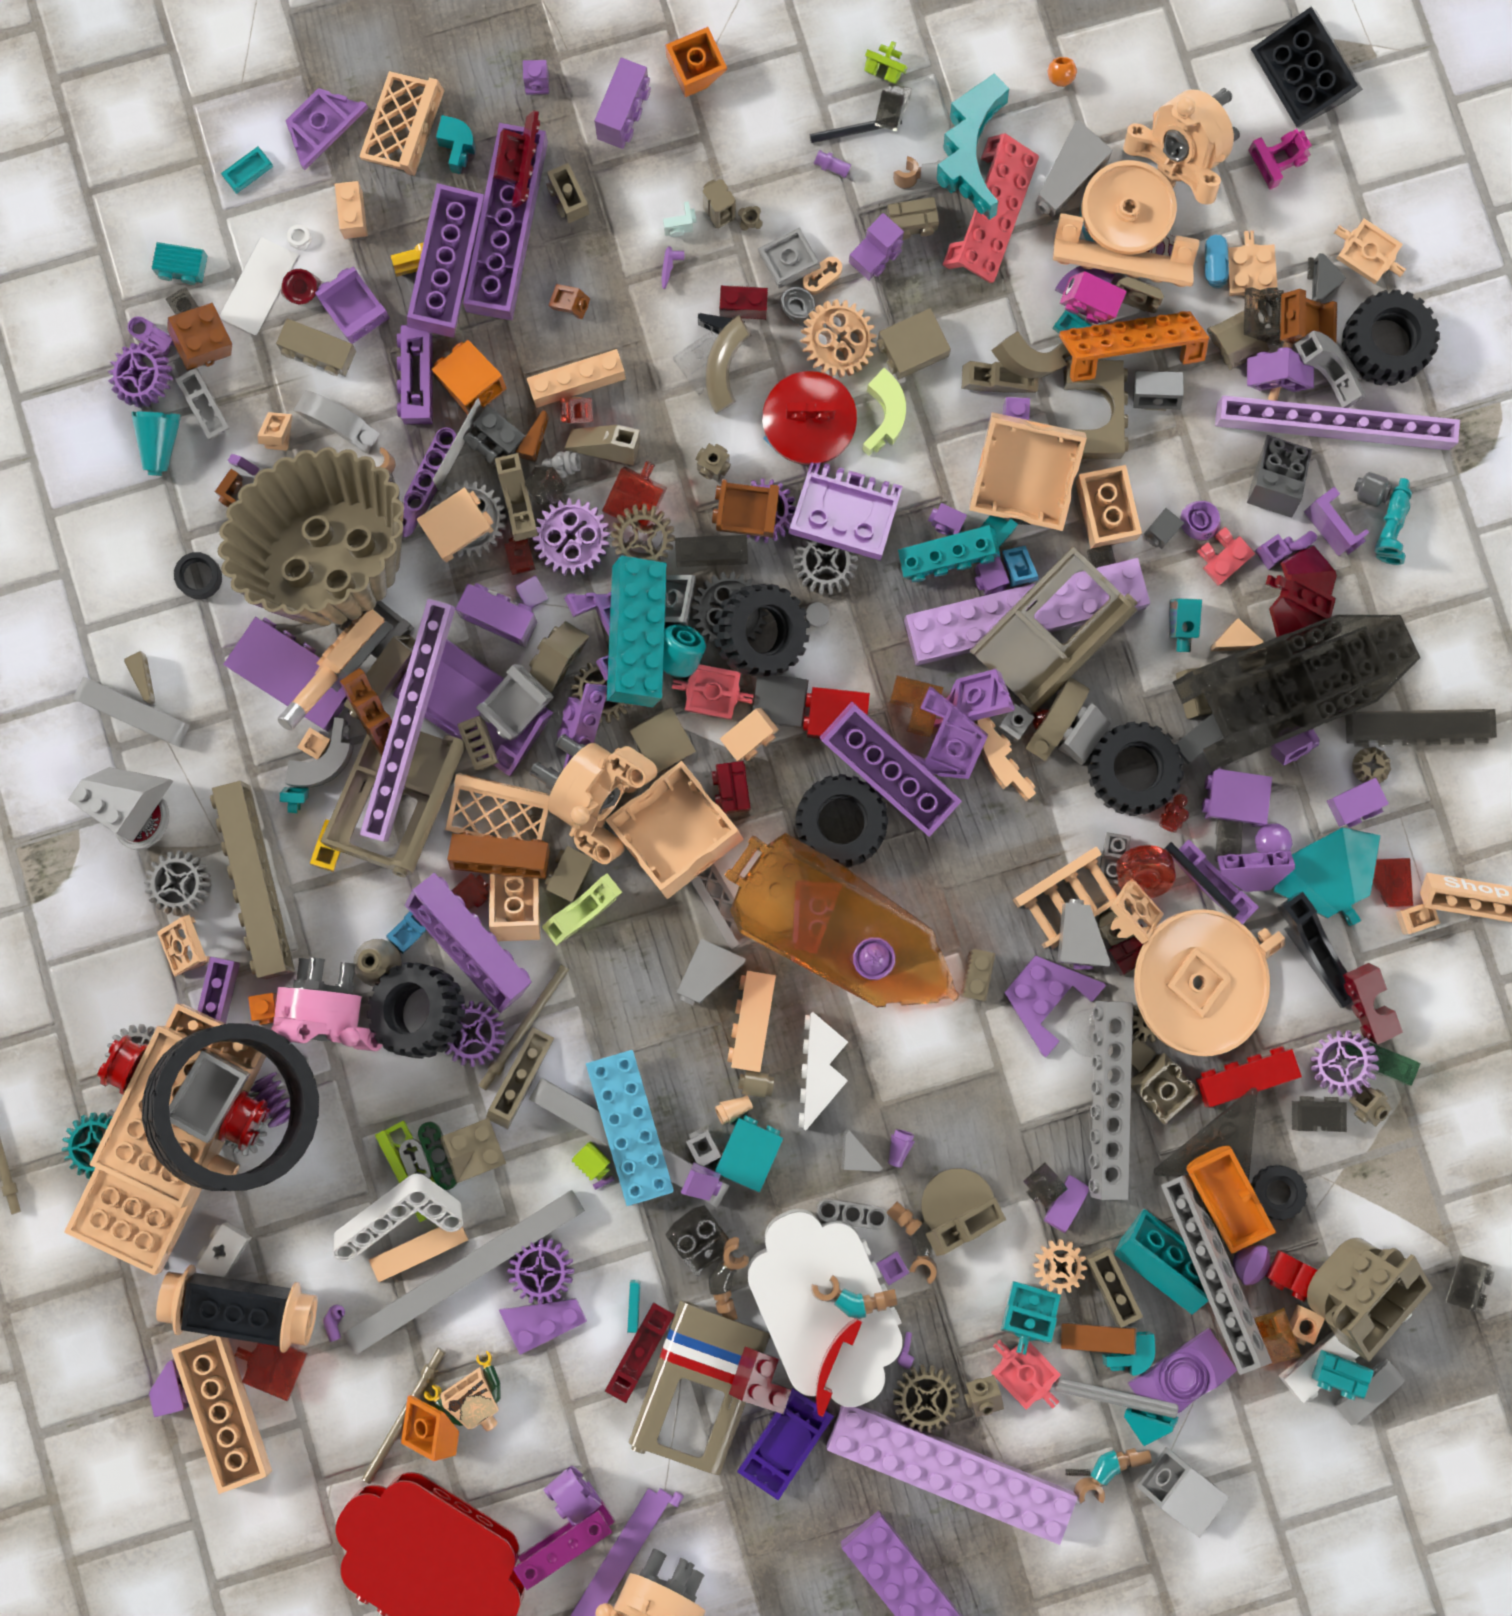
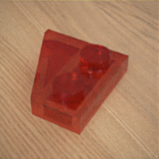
M1410 858L1377 859L1373 884L1381 893V898L1386 907L1413 906Z

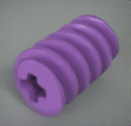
M277 1072L257 1080L250 1089L251 1093L259 1092L254 1098L255 1100L262 1101L264 1099L268 1102L267 1108L271 1109L268 1119L272 1118L268 1123L269 1128L289 1121L290 1107L285 1106L290 1100L289 1098H281L286 1090H277V1087L282 1082L281 1080H272L277 1075Z

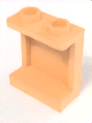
M465 487L417 518L427 537L446 563L454 558V553L483 534L494 531L491 527V524L494 523L487 511L482 513L478 507L481 503L474 491L469 493Z

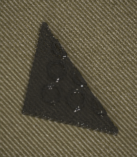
M1252 1087L1154 1169V1174L1178 1177L1189 1175L1186 1168L1191 1161L1218 1147L1230 1146L1249 1180L1257 1088Z

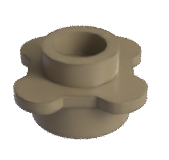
M758 206L739 209L738 216L741 217L740 228L743 231H747L749 228L760 229L763 222L760 220L761 209Z

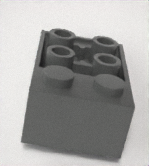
M1267 435L1250 486L1247 503L1292 518L1303 497L1312 449Z

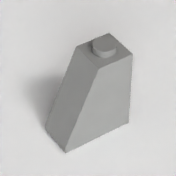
M1069 899V903L1062 904L1057 962L1109 967L1110 960L1091 906L1084 905V900Z

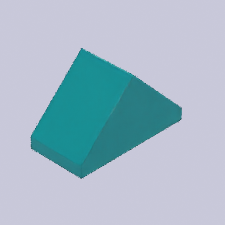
M1127 1408L1124 1414V1418L1143 1446L1173 1432L1179 1418L1167 1417L1132 1408Z

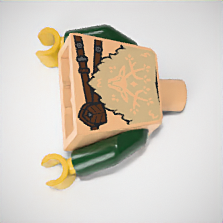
M486 1351L488 1355L487 1362L482 1363L479 1355L476 1357L478 1364L483 1365V1371L479 1367L444 1392H442L438 1385H432L436 1392L434 1397L431 1396L429 1391L424 1393L425 1398L429 1401H434L435 1408L444 1412L453 1424L458 1426L464 1425L469 1430L481 1424L485 1431H490L497 1425V1420L493 1415L499 1410L497 1403L501 1399V1382L495 1367L490 1364L492 1355L488 1351Z

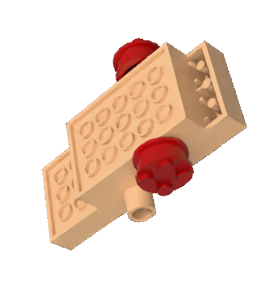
M176 1003L166 1025L157 1026L149 1044L143 1046L132 1042V1038L128 1035L122 1037L120 1041H113L108 1051L110 1056L106 1063H103L99 1068L97 1076L100 1077L101 1085L105 1087L112 1085L120 1089L119 1093L123 1097L89 1164L95 1167V1170L64 1233L152 1275L163 1271L202 1189L190 1186L173 1176L155 1157L148 1144L142 1122L144 1090L148 1077L158 1060L176 1042L194 1032L225 1023L185 1004ZM216 1042L194 1054L179 1071L172 1086L169 1105L204 1049L210 1050L250 1073L249 1078L209 1143L203 1142L173 1124L171 1125L180 1146L196 1163L213 1172L224 1175H236L240 1165L220 1156L219 1153L226 1140L238 1145L240 1151H244L249 1145L254 1146L260 1135V1132L257 1130L261 1122L265 1123L270 1115L271 1109L267 1108L268 1102L263 1099L259 1102L249 1097V1091L266 1056L256 1049L240 1043Z

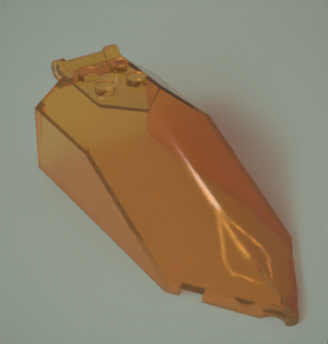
M784 833L768 845L752 835L748 841L749 845L736 864L726 872L725 877L739 886L730 912L740 933L875 1007H886L888 1003H900L901 1006L939 1003L941 999H952L955 1002L959 999L960 995L954 986V980L941 949H939L932 928L845 866L787 833ZM757 850L762 852L746 876H740ZM871 937L886 940L893 947L895 953V965L892 971L886 977L878 980H869L861 976L856 971L853 963V954L856 947L863 940Z

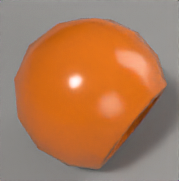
M1068 57L1053 59L1047 70L1049 80L1052 84L1060 87L1070 85L1077 74L1074 61Z

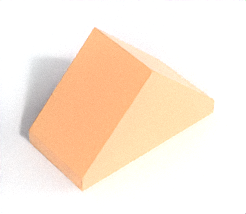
M1237 618L1212 644L1211 651L1258 650L1264 646V643L1259 636Z

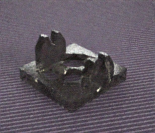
M1253 287L1245 289L1244 335L1274 346L1281 344V294L1284 293V290H1278L1277 287L1262 290ZM1258 300V308L1255 309V304ZM1266 302L1272 308V316H1269L1265 309ZM1259 311L1263 314V323L1258 318ZM1270 324L1271 328H1265V326Z

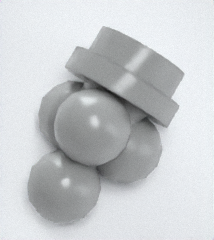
M560 451L552 459H544L542 461V469L546 473H551L555 470L559 478L575 474V472L581 469L579 454L572 451Z

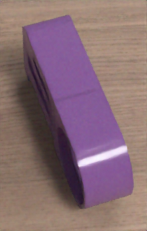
M140 316L134 317L129 321L128 331L133 338L147 344V346L150 344L155 346L156 350L159 349L164 353L163 356H167L170 353L169 347L170 345L174 346V343L169 334ZM138 323L146 325V330L142 334L134 333V326Z

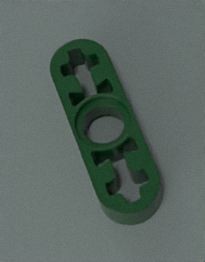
M425 1122L418 1129L419 1140L436 1184L443 1190H450L457 1185L455 1178L450 1181L451 1185H448L446 1182L442 1183L443 1171L441 1169L437 1172L435 1168L441 1167L448 1162L446 1155L441 1163L434 1162L431 1157L433 1150L437 1148L444 1151L442 1144L434 1145L428 1149L427 1144L432 1142L429 1137H424L423 1135L426 1132V1126H429L430 1129L435 1128L436 1133L433 1134L435 1142L439 1140V1137L443 1136V1133L437 1123ZM446 1167L447 1174L453 1175L451 1168Z

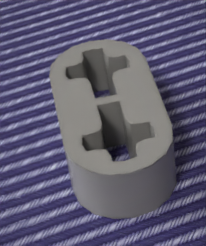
M415 1139L404 1141L400 1146L399 1152L408 1177L417 1172L415 1163L418 1162L419 1168L426 1170L424 1176L430 1179L432 1171L421 1143ZM409 1143L412 1147H417V1151L414 1152L415 1161H413L411 1154L406 1155L405 1153Z

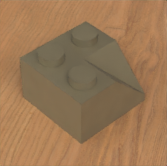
M489 1118L439 1137L456 1183L506 1164Z

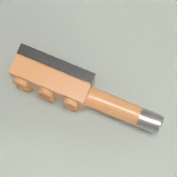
M373 609L365 614L362 613L358 619L353 620L351 625L345 628L338 636L334 644H331L316 663L319 665L315 672L316 675L279 715L278 723L286 730H293L330 687L336 692L341 689L342 686L339 681L363 664L393 626Z

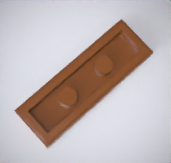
M1062 1323L1061 1349L1136 1354V1328Z

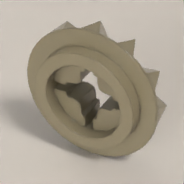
M1376 747L1364 748L1353 759V773L1362 783L1376 778L1380 784L1388 778L1392 769L1390 767L1391 759L1388 758L1385 751ZM1372 759L1375 760L1374 763L1381 767L1374 769L1373 773H1371L1370 767L1363 765L1371 762Z

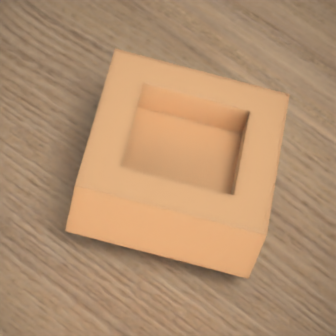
M309 727L297 748L313 758L319 759L325 753L331 740Z

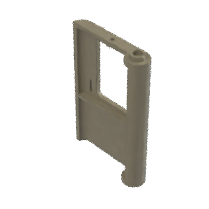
M1072 546L977 642L970 652L988 669L998 670L1002 674L1005 684L1035 713L1138 610L1135 607L1138 602L1129 593L1125 596L1120 593ZM1082 569L1109 595V599L1066 643H1060L1034 618V615L1078 570Z

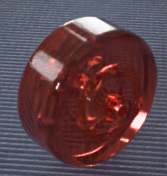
M1141 845L1131 848L1122 854L1116 865L1117 880L1121 890L1128 881L1133 879L1150 899L1161 896L1169 891L1176 880L1175 864L1171 854L1158 846Z

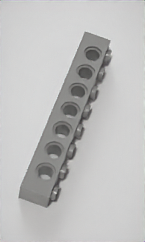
M1095 1001L1093 1009L1095 1031L1092 1035L1094 1044V1056L1092 1057L1094 1080L1091 1083L1093 1105L1091 1106L1090 1114L1093 1121L1090 1132L1092 1154L1089 1158L1091 1167L1089 1191L1091 1197L1100 1200H1128L1133 1002ZM1111 1021L1114 1024L1112 1031L1109 1030V1023ZM1112 1045L1113 1053L1110 1056L1108 1053V1049ZM1111 1070V1071H1112V1078H1111V1080L1109 1081V1079H1108V1072ZM1111 1094L1112 1101L1108 1105L1107 1098ZM1110 1119L1111 1127L1107 1129V1121ZM1108 1144H1110L1111 1150L1107 1154L1106 1147ZM1109 1168V1169H1110V1175H1109V1177L1106 1179L1105 1173H1106L1107 1169Z
M1185 1175L1162 1184L1161 1187L1239 1375L1271 1364V1358L1216 1227L1191 1177Z

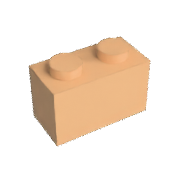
M359 182L336 183L335 193L339 228L344 239L368 236L363 191Z
M756 708L723 735L720 740L737 761L743 759L748 761L758 753L756 749L760 745L767 746L776 738L774 734L779 729L762 708Z

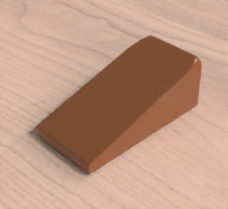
M543 410L518 447L516 453H518L519 458L533 462L537 461L549 420L546 411Z

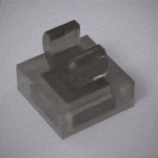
M1111 545L1087 550L1089 562L1095 568L1116 563Z

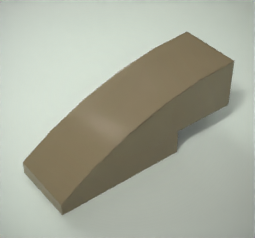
M969 361L962 366L961 389L1004 393L1038 392V378H1025L1016 375L1005 368L1000 362L988 364Z
M992 1198L926 1233V1236L936 1256L947 1254L966 1242H970L1002 1223L1006 1218L996 1198Z

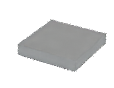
M800 228L758 248L761 258L779 289L821 268L818 259Z

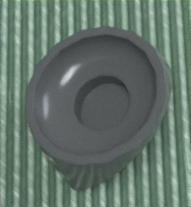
M791 287L779 297V304L783 312L795 323L807 327L803 322L806 319H811L808 314L815 309V300L812 294L801 287Z

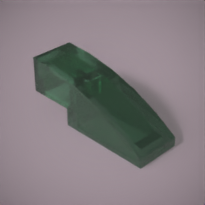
M1369 1043L1367 1047L1373 1046L1376 1050L1371 1055H1377L1379 1058L1378 1061L1371 1063L1377 1065L1379 1070L1371 1072L1388 1077L1406 1086H1412L1421 1063ZM1345 1045L1350 1056L1363 1057L1360 1049L1351 1045Z

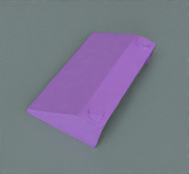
M446 640L424 718L450 736L463 741L457 724L480 716V711L476 707L490 696L504 678L449 640ZM406 672L393 694L398 700ZM545 707L524 732L514 740L502 738L497 733V728L492 723L486 722L499 762L494 766L508 776H511L545 728L553 712ZM478 727L469 730V732L477 730ZM481 735L472 738V741L474 742L479 739H482ZM485 744L475 748V750L479 751L486 748ZM485 754L481 757L486 759L489 757V754Z

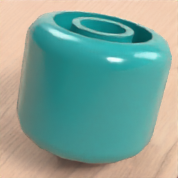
M675 624L667 627L664 630L663 671L675 677L691 676L697 670L705 652L706 643L704 637L698 631L686 625Z

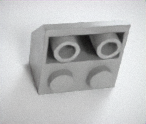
M1092 703L1087 708L1083 706L1073 721L1074 726L1066 730L1063 735L1064 737L1060 741L1061 745L1058 747V750L1080 765L1085 763L1111 725V722Z

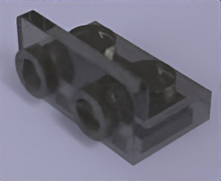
M1459 1255L1446 1302L1477 1313L1479 1309H1484L1487 1301V1295L1484 1294L1486 1285L1490 1286L1494 1278V1271H1491L1492 1266Z

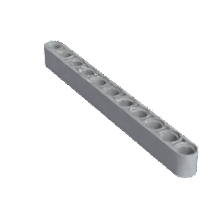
M570 1190L343 1333L354 1354L357 1355L516 1255L515 1253L521 1252L523 1250L522 1246L527 1248L531 1242L535 1243L585 1211L573 1190Z

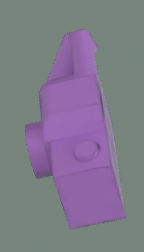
M1305 723L1292 731L1286 730L1280 733L1278 742L1272 745L1271 755L1284 766L1298 760L1301 756L1308 754L1313 748L1319 746L1320 739L1313 727Z

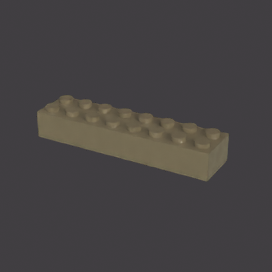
M236 781L213 787V795H210L213 809H217L219 817L216 818L217 829L219 833H223L224 842H221L224 855L228 856L230 863L227 866V872L230 880H234L236 888L233 889V897L235 902L239 903L241 909L238 917L240 925L245 927L247 934L244 937V943L247 951H251L253 960H250V968L252 974H256L257 978L270 979L293 973L295 968L251 786L242 781Z

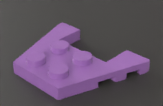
M611 592L608 594L586 593L585 595H575L574 593L565 596L564 599L573 617L595 609L609 636ZM609 655L596 661L605 681L608 679Z
M929 686L921 709L943 717V720L927 757L924 759L915 754H910L932 774H938L941 777L969 779L988 734L934 688Z
M1034 956L1005 990L1004 994L1026 1027L1030 1037L1037 1045L1041 1055L1046 1058L1059 1043V1040L1041 1025L1043 1020L1071 987H1074L1090 1002H1093L1106 985L1083 974Z

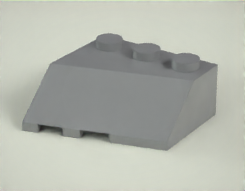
M108 767L82 779L68 800L116 834L133 842L173 783V780Z

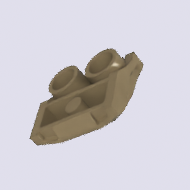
M1247 310L1207 329L1208 334H1211L1213 344L1220 349L1223 361L1229 370L1247 363V358L1255 357L1257 353L1270 350L1264 336Z

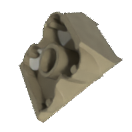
M1130 277L1119 280L1116 285L1127 291L1122 303L1142 311L1156 313L1164 298L1159 288Z
M1165 1053L1156 1055L1153 1061L1135 1077L1131 1078V1088L1163 1124H1166L1199 1094L1195 1085L1182 1073L1179 1065L1173 1062Z

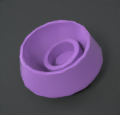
M1194 501L1186 505L1180 516V520L1184 522L1181 526L1189 537L1196 540H1208L1214 537L1220 529V513L1216 506L1207 501Z
M871 937L863 940L856 947L853 954V963L856 971L861 976L869 980H878L886 977L892 971L895 965V953L893 947L886 940Z

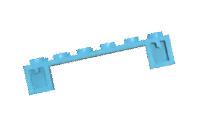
M633 1050L586 1063L626 1206L672 1193L674 1191Z

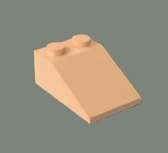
M490 874L489 929L495 935L497 941L540 940L539 878Z

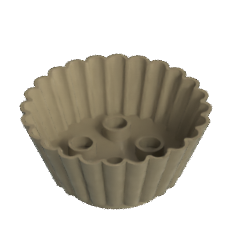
M325 447L316 454L311 450H303L296 454L294 459L290 457L280 458L273 465V469L267 468L259 471L255 475L254 483L243 486L238 493L239 501L233 502L227 508L226 516L229 520L224 522L219 529V535L224 541L220 543L217 551L218 555L225 560L221 567L222 573L232 579V590L244 595L245 600L249 604L264 608L268 612L307 625L316 624L323 627L331 623L341 625L347 619H358L364 611H371L377 601L386 597L387 588H390L395 583V575L400 568L404 505L399 500V487L396 483L390 482V474L387 469L382 467L376 468L373 458L369 456L358 458L356 452L351 449H345L337 453L335 449Z

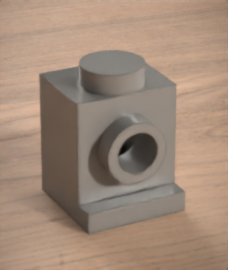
M1022 703L1020 706L1014 704V711L1008 712L997 728L999 732L1017 743L1035 718L1031 715L1033 711ZM1019 716L1022 718V723L1016 724L1014 717Z
M702 1128L688 1134L690 1139L686 1143L697 1164L705 1166L721 1157L709 1130L703 1132ZM702 1141L708 1145L705 1151H701L698 1148V1144Z

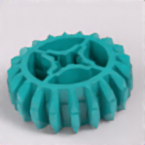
M93 1112L90 1113L89 1117L82 1115L81 1122L74 1120L72 1123L75 1129L67 1128L66 1132L71 1136L62 1139L63 1142L68 1143V1146L63 1147L62 1151H69V1155L64 1160L73 1161L69 1168L72 1170L78 1167L77 1175L80 1176L85 1173L87 1179L91 1178L95 1167L89 1165L82 1158L80 1151L88 1153L90 1161L92 1160L97 1148H87L86 1146L101 1142L103 1134L102 1130H99V1126L107 1130L113 1116L107 1119L106 1113H100L98 1117L97 1113ZM90 1127L87 1140L79 1144L81 1135Z

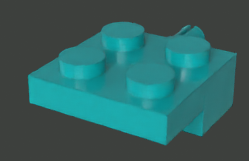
M1012 1282L1000 1330L1012 1333L1020 1338L1016 1353L1026 1355L1029 1341H1039L1046 1344L1052 1342L1057 1321V1310L1061 1298L1060 1294L1019 1282Z

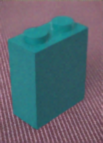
M745 1115L744 1119L738 1118L715 1172L760 1193L783 1141V1137L779 1136L780 1130L767 1125L766 1129L757 1126V1120Z

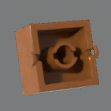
M213 302L168 317L167 330L187 371L202 365H206V367L212 366L215 361L231 356L232 342Z

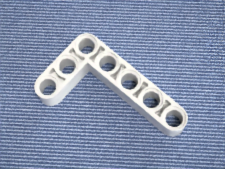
M412 1174L334 1233V1257L344 1262L354 1259L416 1211L443 1230L455 1232L463 1225L461 1203L426 1176Z

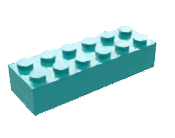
M620 556L612 566L607 701L654 707L662 699L667 563Z

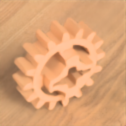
M1062 1239L1058 1240L1057 1245L1050 1240L1049 1248L1042 1245L1040 1248L1043 1253H1035V1257L1039 1259V1262L1033 1263V1267L1038 1268L1039 1271L1034 1273V1276L1042 1277L1039 1284L1044 1286L1048 1283L1047 1290L1050 1292L1055 1287L1058 1294L1062 1293V1288H1065L1070 1293L1071 1285L1078 1288L1080 1285L1077 1280H1085V1276L1081 1274V1271L1087 1270V1267L1081 1265V1262L1086 1260V1257L1078 1256L1081 1249L1076 1247L1072 1250L1073 1243L1070 1241L1064 1246ZM1057 1250L1067 1251L1062 1256L1056 1255L1053 1252ZM1053 1258L1061 1263L1065 1262L1063 1267L1067 1274L1056 1270L1057 1266ZM1047 1259L1049 1261L1048 1269L1044 1271V1263ZM1075 1262L1076 1269L1075 1273L1073 1274L1071 1272L1072 1264ZM1057 1278H1064L1067 1280L1063 1283L1053 1282V1280Z

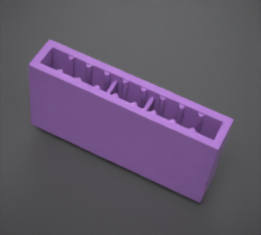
M255 616L223 665L288 706L316 675L315 672L319 668V665L316 663L320 657L315 655L316 650L308 644L304 643L301 646L296 643V637L286 630L281 633L274 629L276 624L264 617L263 620H260ZM330 687L304 717L328 732L334 723V717L338 718L345 707L344 703L348 699L343 688L341 687L336 692Z

